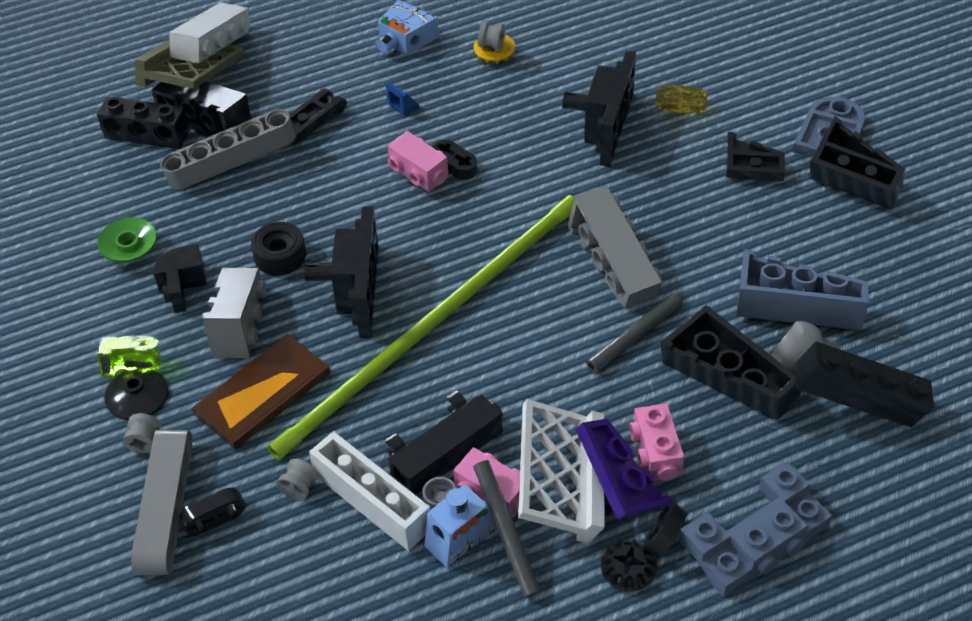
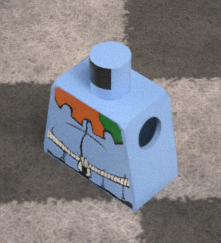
M397 0L378 22L380 39L376 41V45L385 54L391 49H395L404 55H409L439 37L437 16L405 0Z
M466 485L450 490L446 498L432 508L427 515L425 548L448 569L496 530L488 505Z

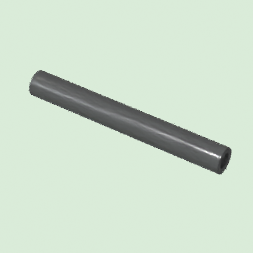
M672 293L587 360L586 365L588 369L594 374L598 373L683 305L681 297L676 293Z
M489 460L481 461L473 465L475 474L523 596H531L540 592V588Z

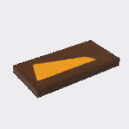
M286 334L193 406L192 411L199 420L236 450L331 373L330 367L293 337Z

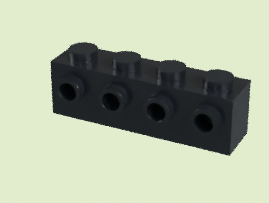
M817 341L795 362L797 390L905 426H914L934 408L931 380Z

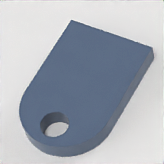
M826 97L816 101L808 111L794 142L792 152L813 157L834 116L842 121V125L853 133L856 131L861 135L865 121L863 110L855 102L841 97ZM836 109H840V110H843V111H845V112H837V111H835V110H836Z

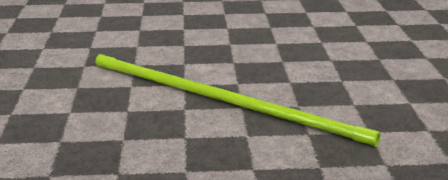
M567 195L546 216L294 426L286 429L267 445L269 453L276 460L280 461L302 442L303 438L556 225L565 221L571 214L575 197Z

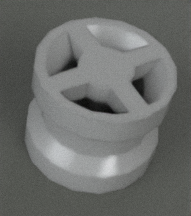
M482 21L478 33V46L483 48L492 46L495 50H501L505 39V25L500 23L491 25L488 21Z
M133 414L130 416L127 424L129 431L125 433L122 442L127 449L133 452L150 453L154 433L161 428L160 421L148 414Z
M291 459L286 466V474L281 475L276 484L279 490L286 496L302 501L306 499L309 493V485H313L319 475L317 470L306 461Z

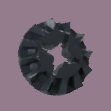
M620 539L617 544L613 546L608 545L606 552L601 556L602 575L616 589L629 592L641 590L647 587L656 575V557L644 546L638 544L636 539L632 542H623ZM629 556H633L635 565H632L631 569L628 570V574H625L623 562H626Z

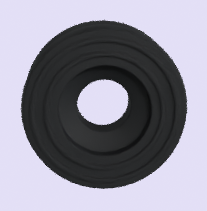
M272 222L259 228L252 237L251 249L254 262L266 274L286 275L297 270L305 261L306 247L303 234L298 227L291 223ZM276 246H286V248L281 251L271 250L273 247Z

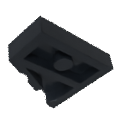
M728 132L726 178L784 181L785 153L773 148H767L754 140L750 144L736 139V133Z

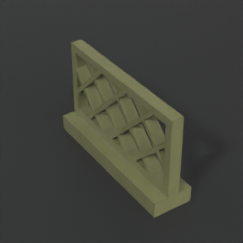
M169 39L135 59V84L147 87L151 83L159 81L195 89L244 56V48L227 45L201 63H194L170 58Z

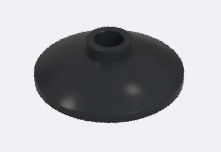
M130 369L117 375L109 383L104 395L105 404L112 415L123 420H129L130 416L138 413L153 415L165 404L169 392L165 378L153 369Z

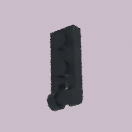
M323 88L292 111L289 115L296 132V138L292 144L296 145L334 114H341L347 107V100L340 96L335 97L333 92Z

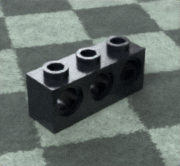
M107 96L97 113L103 136L106 139L181 149L190 132L185 109L182 106Z

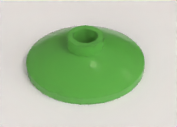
M129 217L116 220L106 226L100 233L97 244L100 253L106 259L113 262L126 263L147 255L156 244L157 234L154 226L147 220Z

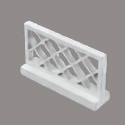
M526 399L523 403L518 518L577 533V541L588 544L603 530L604 490L578 434L571 437L561 425V423L567 422L578 427L582 422L604 419L603 413L592 410L588 416ZM532 414L542 415L548 422V425L541 428L532 418ZM551 429H553L563 441V443H561L557 447L545 434ZM536 438L548 451L542 456L531 445L532 441ZM566 447L576 456V462L572 465L560 452ZM551 456L563 469V471L556 475L545 462ZM535 466L538 467L547 479L541 485L530 474L531 469ZM568 475L576 485V491L570 493L559 479ZM550 485L563 498L556 504L543 490ZM536 495L547 510L541 512L530 509V498ZM567 503L576 514V521L567 519L559 508Z

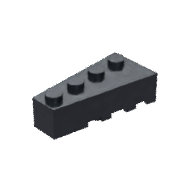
M159 82L151 88L155 103L184 107L189 128L205 138L252 119L247 94L210 82H204L195 89Z
M707 305L702 307L660 342L662 364L776 420L800 401L801 391L796 389L795 374Z

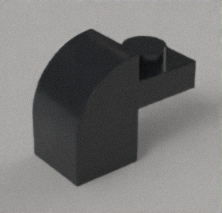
M198 243L174 248L166 252L158 259L154 266L153 273L159 293H163L166 303H172L174 313L187 311L183 289L207 285L204 263Z

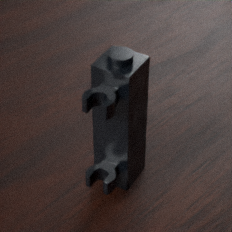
M456 390L446 397V400L451 403L447 407L451 415L414 441L406 445L397 433L388 437L385 443L390 447L386 452L390 456L388 461L391 477L416 495L423 490L424 485L430 479L441 477L453 469L473 447L479 450L503 432V413L495 402H489L480 393L467 403L464 396Z

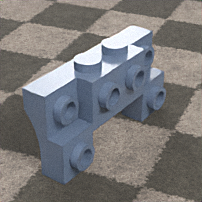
M786 461L761 477L759 490L771 501L769 504L727 531L723 529L709 512H706L680 529L679 541L697 560L712 586L724 598L759 573L767 574L778 564V561L786 555L793 556L797 554L807 541L830 526L832 515L809 493L810 483Z

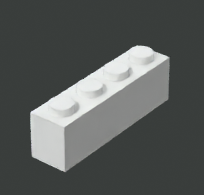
M220 2L170 31V58L201 63L245 35L250 28L248 8Z
M334 431L309 451L311 464L317 470L318 478L406 550L409 551L425 536L430 506Z

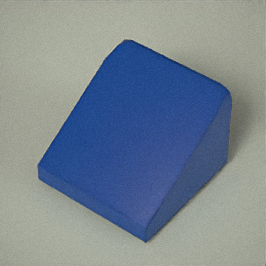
M390 82L386 83L387 102L391 107L405 116L419 108V104L407 93Z

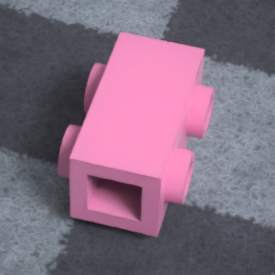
M406 131L387 145L389 166L395 172L401 173L410 179L414 185L420 186L427 192L443 184L449 178L448 160L445 154L425 143L422 138H417Z
M668 404L635 408L634 422L629 423V431L632 442H638L639 449H637L639 467L641 469H648L655 478L653 481H668L682 476L684 455Z
M473 447L453 470L456 488H460L463 485L468 486L487 504L473 465L489 460L513 519L519 512L520 470L511 469L500 463L492 454L483 453Z

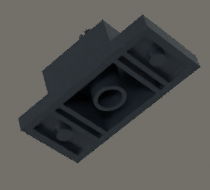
M625 51L622 62L618 61L616 68L598 65L588 95L565 91L563 95V109L585 111L584 143L596 145V153L600 154L601 166L611 167L634 96L636 52Z
M374 206L362 207L361 219H356L355 229H335L332 263H305L306 282L332 281L337 315L352 314V325L358 326L359 338H372L379 255Z

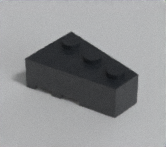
M834 116L810 161V179L888 209L892 208L903 187L905 168L877 147L875 149L862 140V136L859 133L850 131L842 125V121Z

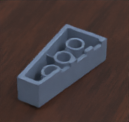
M744 249L737 316L793 323L796 321H806L819 326L863 330L868 307L867 281L830 271L825 275L819 274L811 269V266L799 264L798 268L782 264L781 258L769 255L767 260L754 256L755 251Z

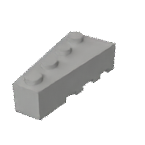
M607 185L575 196L568 228L572 234L579 233L581 237L579 244L584 251L590 249L596 269L606 272V283L623 308L626 309L657 297L662 283L660 271L657 267L652 266L648 259L647 249L636 238L633 224L629 218H625L617 196L615 194L612 195Z

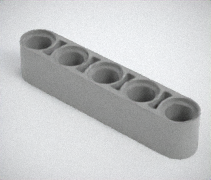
M276 109L174 151L161 160L160 166L171 188L181 190L291 144L296 138V132L289 113L284 109Z
M156 430L154 433L131 555V568L134 575H170L172 572L181 521L180 514L183 509L192 455V434L190 430Z

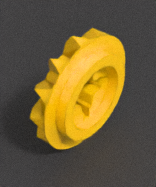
M505 35L502 49L493 51L492 46L479 47L477 39L474 43V54L477 55L478 60H485L486 64L495 62L498 65L499 61L508 62L509 57L514 56L515 42L511 37Z

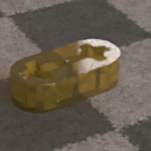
M663 85L656 90L655 105L663 111L698 114L706 109L708 96L705 90L698 87Z

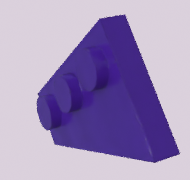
M608 419L582 422L575 429L617 520L662 511L668 504L673 502L668 494L662 496L653 485L652 481L655 478L649 470H641L632 458L633 450Z

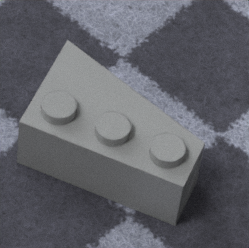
M222 268L214 287L215 291H218L217 297H210L208 302L209 307H213L211 313H204L202 317L213 358H250L252 346L257 345L258 332L256 322H260L262 318L260 300L266 296L265 280H261L258 268Z

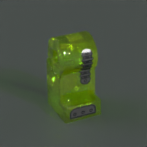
M117 336L102 337L97 352L101 378L114 377L115 372L137 370L139 372H150L156 370L161 365L159 344L155 337Z

